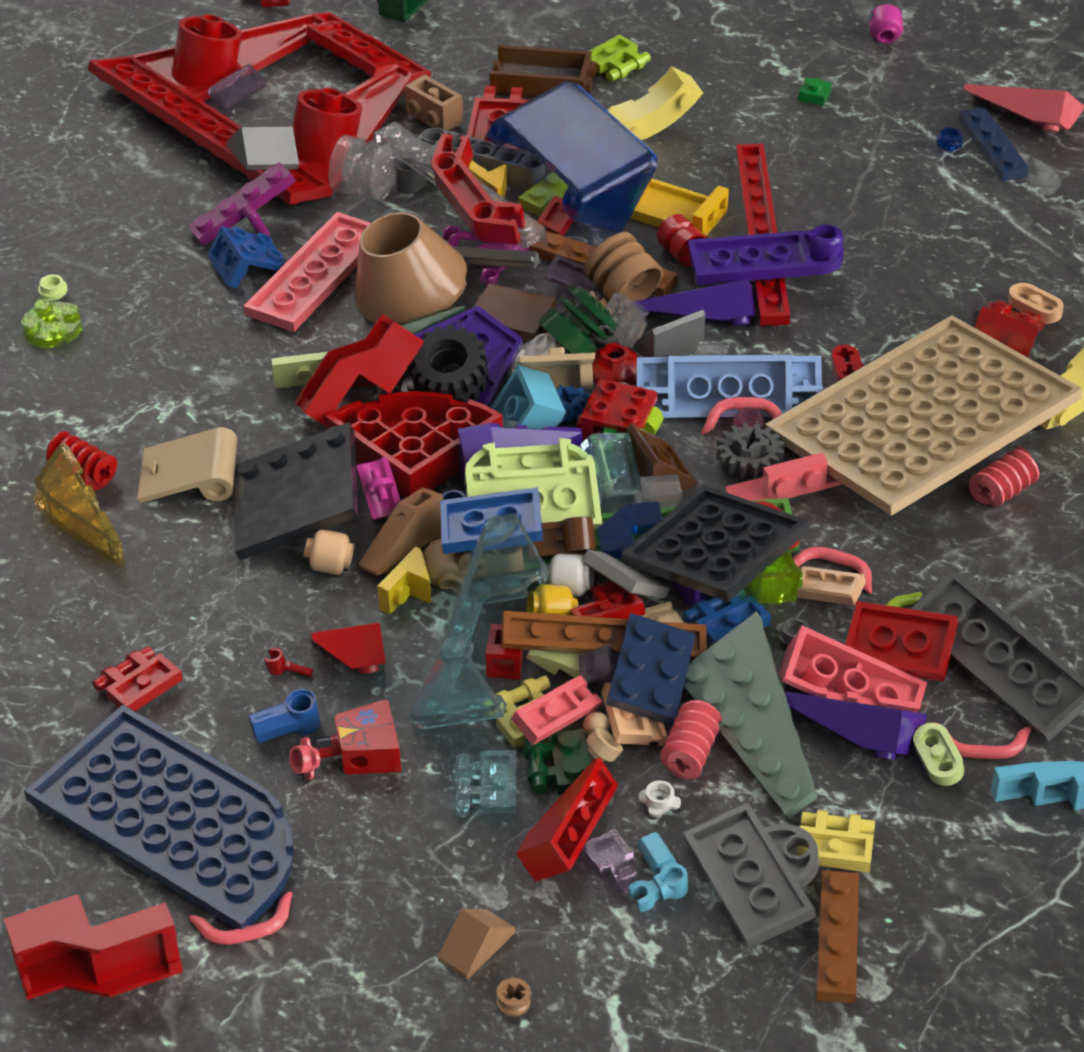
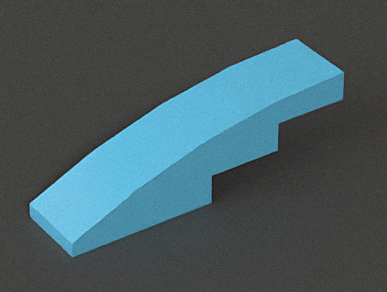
M1031 762L994 767L991 793L995 802L1030 796L1035 806L1069 800L1074 810L1084 809V762Z

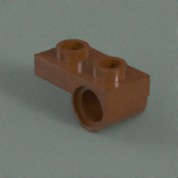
M588 516L566 518L557 522L542 523L543 541L528 543L530 559L554 557L556 554H586L587 550L596 551L593 519Z

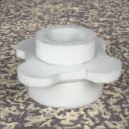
M665 781L651 782L646 787V790H642L638 795L639 801L645 803L648 807L649 815L653 817H660L668 810H677L681 806V799L674 796L673 786Z

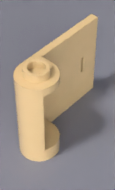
M564 347L548 348L549 355L519 357L518 365L548 373L555 389L558 388L559 384L563 387H569L573 384L575 389L583 387L584 390L593 389L592 363L595 360V353L564 354Z
M218 427L144 448L137 496L139 503L197 487L203 496L211 501H224L228 499L233 492L237 435L228 428Z

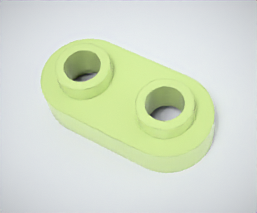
M927 723L920 726L913 735L916 753L930 779L941 786L953 785L960 781L964 775L963 759L947 729L937 723Z

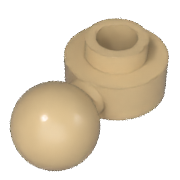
M592 712L583 721V729L588 736L586 739L589 745L588 751L595 759L600 757L603 762L605 760L613 762L623 751V747L621 744L615 743L614 736L609 733L611 728L609 718L601 712Z

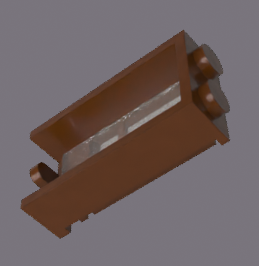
M498 44V60H494L493 71L490 70L489 84L490 86H496L495 96H497V93H503V95L507 96L511 94L512 87H523L522 97L578 101L579 99L580 103H584L587 93H591L592 78L596 76V62H592V51Z

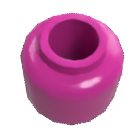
M884 4L875 7L870 12L869 31L871 37L880 43L888 44L894 42L902 35L903 19L898 7Z

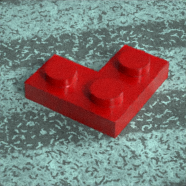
M613 581L590 587L594 602L570 609V613L573 616L628 619L630 613L639 616L646 614L644 602L637 594L629 593Z

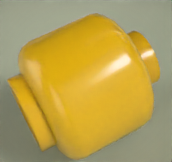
M540 584L536 587L535 591L529 593L526 610L530 613L571 615L570 609L578 607V600L573 598L572 592L567 586Z

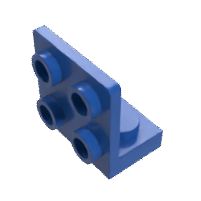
M221 226L207 254L226 285L233 288H238L242 278L247 274L249 265L278 271L286 263L283 254L275 247L271 237L264 233H248L238 227L230 229Z

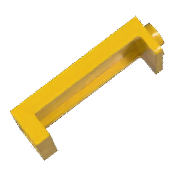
M639 161L626 171L624 177L617 184H614L610 191L613 213L659 227L669 216L681 214L705 236L710 233L728 212V188L718 185L710 196H706L644 176V164Z

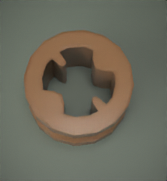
M508 978L498 985L496 1005L501 1013L506 1016H519L529 1009L531 989L525 981L518 978ZM507 994L513 996V998L508 1000ZM520 994V1000L514 998V996Z

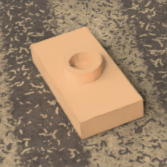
M802 566L790 589L792 597L854 606L866 581L864 574Z

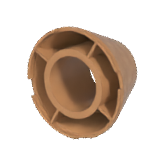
M407 212L390 213L370 223L361 235L354 293L355 302L361 315L373 324L376 323L382 313L396 323H403L452 306L466 287L465 278L468 268L463 256L417 216Z

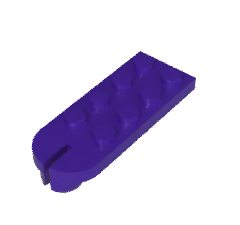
M820 224L812 230L688 240V253L696 285H711L746 279L749 281L786 277L798 278L801 276L823 275L836 271L843 263L844 237L838 227L831 224Z

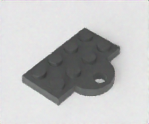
M747 802L683 832L686 844L748 949L816 918L815 909L802 888L808 885L816 876L820 858L815 839L803 828L791 824H775L764 828L753 808ZM796 846H804L808 849L806 853L800 856H794L789 853Z

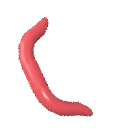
M726 398L717 402L710 409L701 433H709L715 427L720 415L727 410H763L771 415L772 419L782 415V412L773 402L764 398Z
M810 547L800 551L783 565L784 569L791 570L798 568L808 560L822 559L850 567L859 574H864L866 584L863 590L868 594H872V574L866 562L849 553L826 547Z
M1024 727L1018 731L1013 742L1004 746L968 745L956 741L952 736L951 738L963 758L1007 759L1016 756L1024 749L1032 727Z
M287 892L280 898L272 918L262 923L246 926L243 929L218 930L206 919L197 915H191L188 919L205 939L215 944H239L263 938L279 930L288 919L293 894L292 892Z

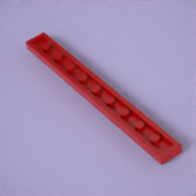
M736 144V159L747 235L777 233L764 144ZM785 278L754 280L760 326L790 325V310Z

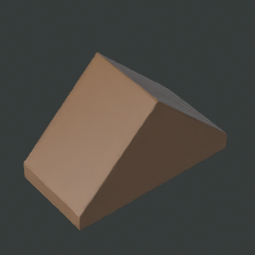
M461 909L438 955V961L468 980L516 932V928L487 909Z

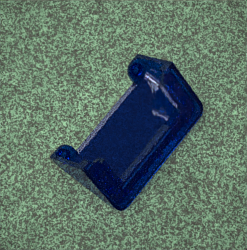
M569 81L558 84L497 118L491 124L486 134V137L495 145L503 146L508 144L529 150L568 185L562 198V207L572 220L617 232L623 231L653 177L658 164L656 154L582 87Z

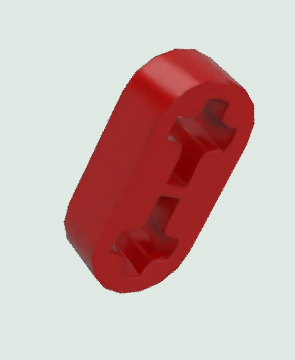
M839 345L832 350L831 368L836 382L863 367L860 354L855 347Z

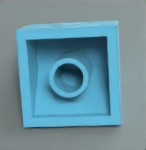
M521 365L516 367L490 407L503 414V428H515L516 425H526L528 429L542 430L546 426L557 427L562 422L566 413L550 375Z

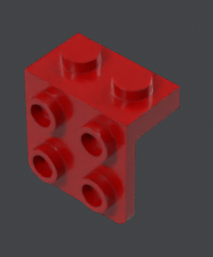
M1001 300L989 302L982 306L974 328L1029 358L1038 332L1044 329L1045 322L1040 321L1041 315L1028 310L1020 313L1011 310L1013 305Z
M599 379L593 393L588 397L583 413L579 415L576 428H581L583 432V446L593 447L601 427L627 432V426L633 423L643 429L657 401V392L643 387Z

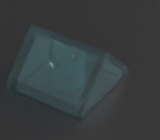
M629 433L593 434L581 444L582 449L588 455H592L595 463L600 505L645 494Z

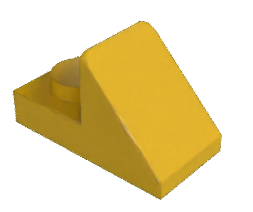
M471 160L468 169L476 177L493 201L504 202L507 190L506 164L488 172L485 168Z
M414 547L377 586L379 610L391 615L399 605L406 602L409 595L431 603L430 579L420 548Z

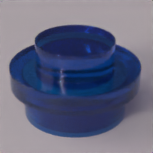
M954 127L941 129L936 137L937 146L948 152L961 148L964 143L961 131Z

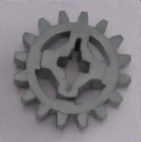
M743 423V428L739 429L733 425L731 426V433L723 431L722 438H717L716 460L720 461L721 468L729 467L728 474L730 475L739 472L742 479L746 475H751L753 479H757L759 473L763 474V467L784 462L785 443L780 441L779 433L771 435L772 428L770 427L762 430L758 423L754 427H749L747 423Z

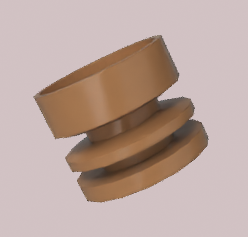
M628 232L615 234L601 243L591 253L584 268L586 277L594 283L597 289L602 290L608 302L615 310L620 312L630 310V302L647 299L656 290L663 277L662 267L651 255L644 252L643 246L637 243L636 238Z

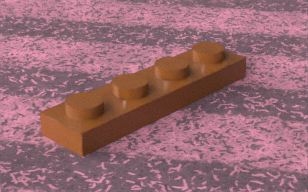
M824 870L821 872L816 1001L855 1004L859 873Z

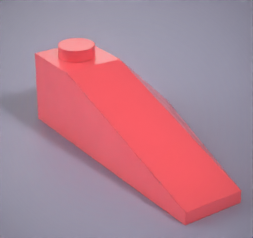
M964 84L963 88L973 97L1043 128V131L1049 133H1059V129L1069 130L1082 113L1084 107L1067 91L973 84Z
M805 626L800 627L787 646L779 670L782 682L813 696L918 712L927 685L926 681Z

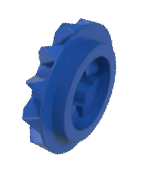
M559 384L556 391L566 411L562 421L577 420L579 415L583 413L590 394L585 393L583 387L575 389L573 384L569 387H563ZM565 400L571 402V406H569V404L566 403Z

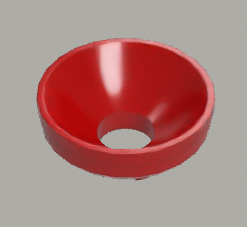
M619 343L606 344V346L594 352L595 360L592 363V374L595 384L598 383L599 379L625 382L629 385L637 382V357L639 355ZM609 355H620L622 357L611 358Z

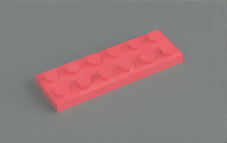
M336 212L243 306L244 315L295 332L357 267L360 238L370 222Z

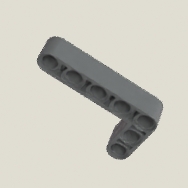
M441 128L424 130L395 162L397 190L405 194L415 193L432 177L431 160L442 133L453 136L451 143L454 153L460 145V137L466 135ZM469 136L473 153L472 160L485 168L488 172L506 164L507 186L527 191L545 178V161L541 156Z

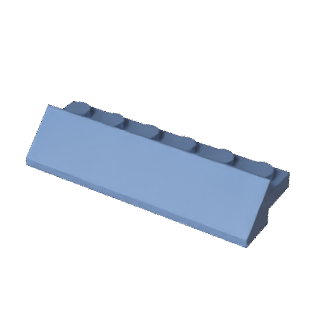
M711 355L637 357V387L657 392V401L654 406L660 409L664 418H707L710 409L717 402L734 397L764 398L773 402L783 414L823 391L821 356ZM731 409L723 412L719 418L771 417V415L757 409Z

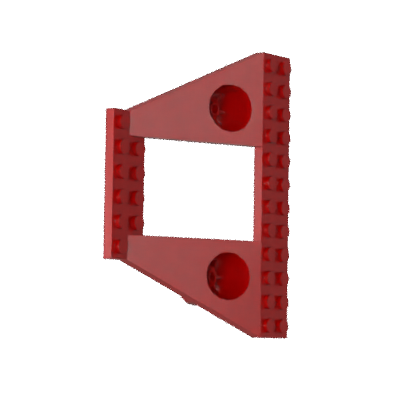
M331 12L307 14L243 30L229 22L223 21L221 17L205 14L202 16L185 17L179 21L176 44L174 46L132 56L89 60L88 71L96 75L100 81L108 83L114 87L115 91L129 97L130 101L146 108L147 112L155 114L162 119V122L179 130L180 134L188 136L197 145L205 147L212 152L213 156L223 159L229 163L230 167L247 175V178L250 180L256 179L265 170H247L226 146L227 140L241 126L204 103V101L312 40L315 41L316 45L331 50L333 55L349 61L351 66L364 70L366 75L372 78L345 94L334 88L304 90L297 95L293 122L288 127H293L299 167L298 169H287L296 182L277 195L282 198L284 203L296 205L302 201H318L320 198L331 197L406 92L405 85L423 75L431 78L432 73Z

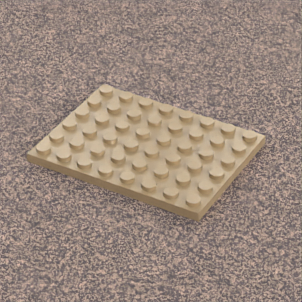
M951 315L766 423L765 426L766 428H772L771 435L779 433L780 441L785 443L784 446L801 457L823 452L828 460V475L892 516L1081 400L1082 388Z

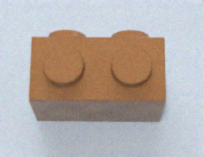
M426 75L405 85L407 113L433 128H441L448 131L463 123L462 95Z

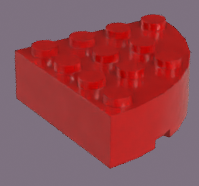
M411 391L378 395L377 401L362 404L360 400L347 404L325 415L326 430L331 427L349 422L355 430L356 464L370 463L387 457L398 494L403 498H407L423 487L433 490L460 472L458 429L485 423H499L500 427L503 428V414L470 399L468 403L452 400V395Z

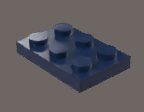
M630 613L606 705L672 726L677 716L696 634Z

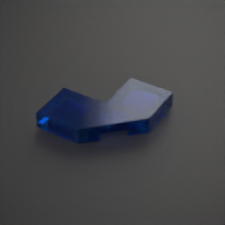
M630 503L622 507L598 528L600 552H604L613 558H623L622 552L633 544L632 534L646 533L662 520L660 503Z

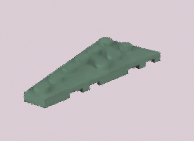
M756 611L689 663L684 687L695 700L707 702L719 711L722 717V721L718 724L719 731L788 819H791L818 798L807 761L802 753L799 743L800 739L791 718L790 707L779 672L774 664L771 654L772 650L763 629L762 619Z

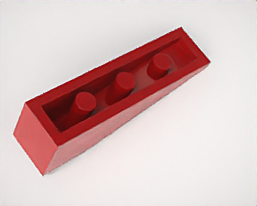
M600 757L594 759L540 818L527 833L518 848L516 855L535 882L571 870L617 789V782Z

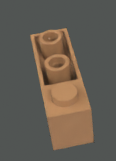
M423 487L399 502L359 562V569L376 576L386 574L392 570L394 565L402 561L414 547L422 548L426 544L440 539V501L443 500L442 494Z

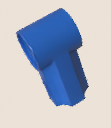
M308 689L295 690L286 697L284 703L248 715L253 735L258 744L291 732L298 735H309L315 732L321 723L316 696Z

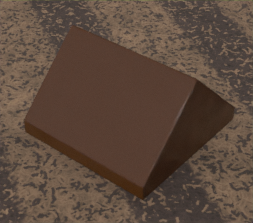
M633 423L627 426L626 461L652 499L692 488L698 483L670 443Z

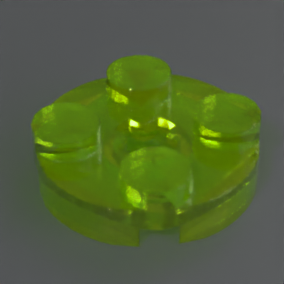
M49 299L37 300L34 303V307L24 314L21 321L23 333L27 336V341L32 345L43 348L58 347V342L65 339L69 343L75 340L82 331L81 317L76 304L51 302Z

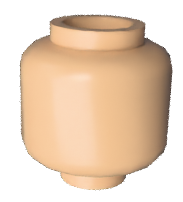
M320 529L315 534L314 539H307L304 557L310 558V567L313 570L339 575L343 572L344 568H350L354 544L350 543L349 537L344 533Z

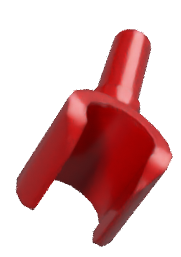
M280 648L269 649L268 652L271 659L264 658L266 668L272 675L291 671L309 677L312 676V668L285 660Z

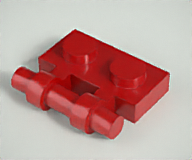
M146 646L140 651L133 650L125 656L126 660L115 667L108 666L102 670L101 676L93 680L92 685L97 692L105 689L107 698L118 708L124 705L136 711L181 682L183 678L182 672L178 667L160 653L155 656L152 648Z

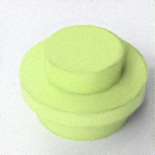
M59 275L43 277L38 286L39 296L49 301L59 300L68 290L66 282Z

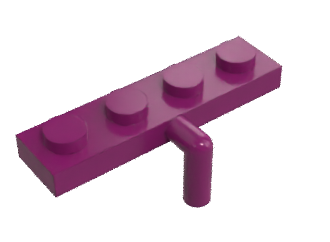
M278 162L276 165L266 169L263 174L253 181L243 185L239 191L229 198L223 199L209 212L199 216L188 228L204 247L216 238L221 226L231 228L246 217L256 233H264L270 237V232L255 210L296 181L281 162Z

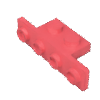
M822 452L763 467V477L727 486L726 493L750 501L779 498L789 499L843 484L827 474L828 460Z

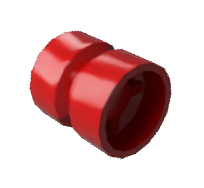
M674 214L666 218L660 224L656 233L658 243L685 267L692 266L688 253V240L707 238L681 214Z

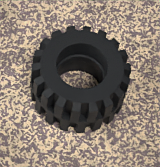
M447 325V329H441V326L434 328L435 332L432 333L429 331L425 332L422 339L425 342L409 364L415 391L452 395V400L468 403L469 399L477 401L480 398V392H485L487 388L486 382L489 381L486 351L482 341L477 340L475 333L470 332L467 334L466 328L460 327L457 330L454 329V325ZM447 363L463 365L460 369L450 373L436 371L438 367Z

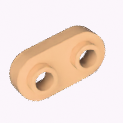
M1017 283L1009 289L1008 303L1013 305V308L1021 312L1028 310L1041 315L1040 321L1045 322V324L1057 322L1061 319L1064 304L1059 298L1028 283Z

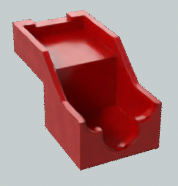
M382 313L365 339L326 353L294 403L305 414L325 426V415L336 410L359 374L388 393H391L425 341Z
M78 894L3 919L15 967L27 1000L64 987L105 997H113L183 972L175 924L166 902L91 927Z

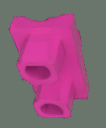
M383 457L370 463L356 465L372 521L389 517L401 500L388 458Z

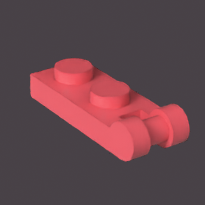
M580 675L516 710L511 720L530 743L534 745L581 717L595 712L604 702L597 694L590 692L587 688L588 683Z

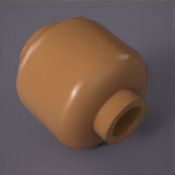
M442 538L436 539L429 544L423 552V558L430 583L434 586H439L441 589H452L465 579L467 575L459 566V558L464 552L444 554Z

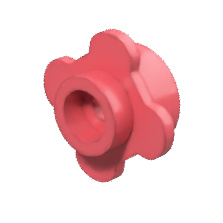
M308 737L302 738L300 745L293 746L290 750L289 762L292 771L295 774H304L306 780L314 778V769L320 765V754L317 748L311 746Z

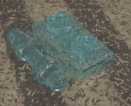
M516 750L481 751L480 761L470 762L468 754L462 753L457 755L456 764L452 768V778L456 782L455 788L452 791V804L455 806V814L457 816H468L469 807L472 804L479 803L480 815L517 814ZM473 779H480V786H470V782Z

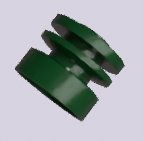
M571 283L567 289L576 299L571 303L561 294L559 299L566 307V310L561 313L550 306L539 318L538 323L572 354L594 353L597 348L591 341L590 336L594 333L606 340L608 336L599 328L600 325L604 322L613 331L619 325L615 323L609 310L593 295Z

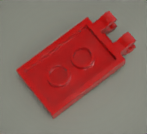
M485 85L483 97H475L467 136L520 150L529 109L528 100H523L522 98L523 87H512L510 99L495 97L496 86Z

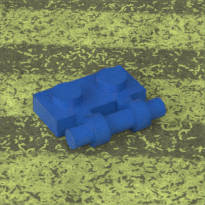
M744 589L729 602L716 597L707 601L701 599L693 603L692 608L682 613L684 620L688 624L696 620V624L706 625L707 643L710 646L756 611L760 615L764 627L769 626L771 623V615L752 595L746 597Z

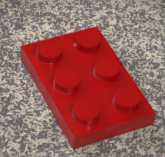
M857 601L845 645L917 678L944 682L958 627V616Z

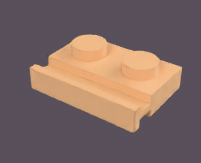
M605 683L601 694L615 743L649 745L650 742H657L658 746H664L668 737L664 723L606 705L611 683Z

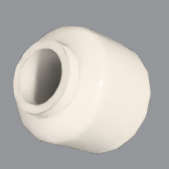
M556 554L552 558L550 565H545L544 583L567 586L571 590L573 597H582L587 592V589L593 587L594 569L584 562V555Z

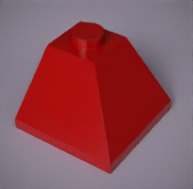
M380 623L309 633L311 641L349 668H358L359 674L379 671L378 665L386 663Z

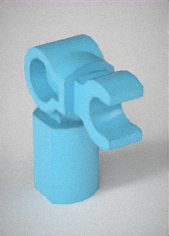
M653 832L642 837L638 842V849L655 876L650 881H635L628 888L631 898L645 895L644 898L637 900L639 912H646L660 899L664 901L668 898L680 899L684 897L688 892V876L686 869L682 865L677 864L658 833Z

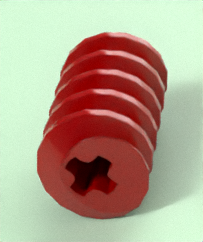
M66 431L55 435L49 442L46 450L47 464L52 469L58 470L60 473L77 480L78 483L86 485L92 490H99L108 485L117 471L118 461L115 456L107 454L104 450H98L96 446L89 445L87 441L80 440L79 437L70 435Z

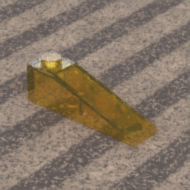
M66 443L59 445L34 480L37 493L33 494V500L39 512L44 511L51 523L119 568L125 566L122 542L104 510L100 511L92 486H85L80 475L83 473L79 462Z

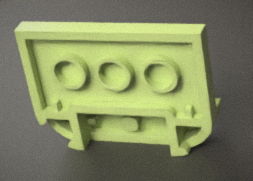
M559 438L558 444L508 448H495V442L483 445L482 450L475 453L466 463L464 485H466L467 497L538 487L542 523L562 521L571 517L588 516L593 519L594 530L602 528L593 457L580 447L571 444L572 440Z

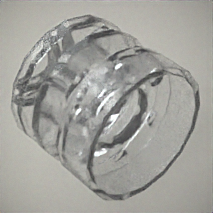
M349 135L340 137L333 150L329 166V182L332 191L350 196L358 193L361 198H370L379 202L384 200L389 193L395 173L396 156L393 145L373 140L367 143L363 138Z

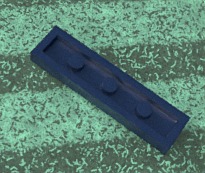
M985 107L960 112L959 122L1001 181L1028 177V165Z

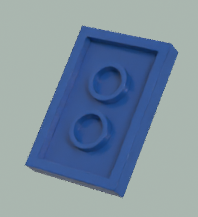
M538 487L440 501L441 538L444 554L543 541Z

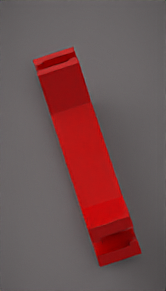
M442 133L431 160L435 182L439 190L476 238L483 241L518 245L521 237L518 228L524 229L526 224L522 204L493 201L468 169L473 158L469 136L460 137V145L454 153L451 143L453 136Z

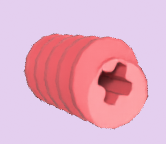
M1015 447L1014 450L1007 452L1006 455L999 457L997 461L990 463L988 467L981 469L979 473L971 476L969 479L970 493L974 500L980 504L999 507L1004 501H1009L1014 495H1018L1021 490L1027 489L1030 484L1036 483L1040 472L1028 451L1022 447Z
M692 700L684 703L679 709L678 716L674 720V725L670 730L660 756L664 767L674 776L692 780L697 779L701 775L702 767L706 763V758L710 754L715 736L719 732L718 724L722 721L719 711L714 706L704 701Z

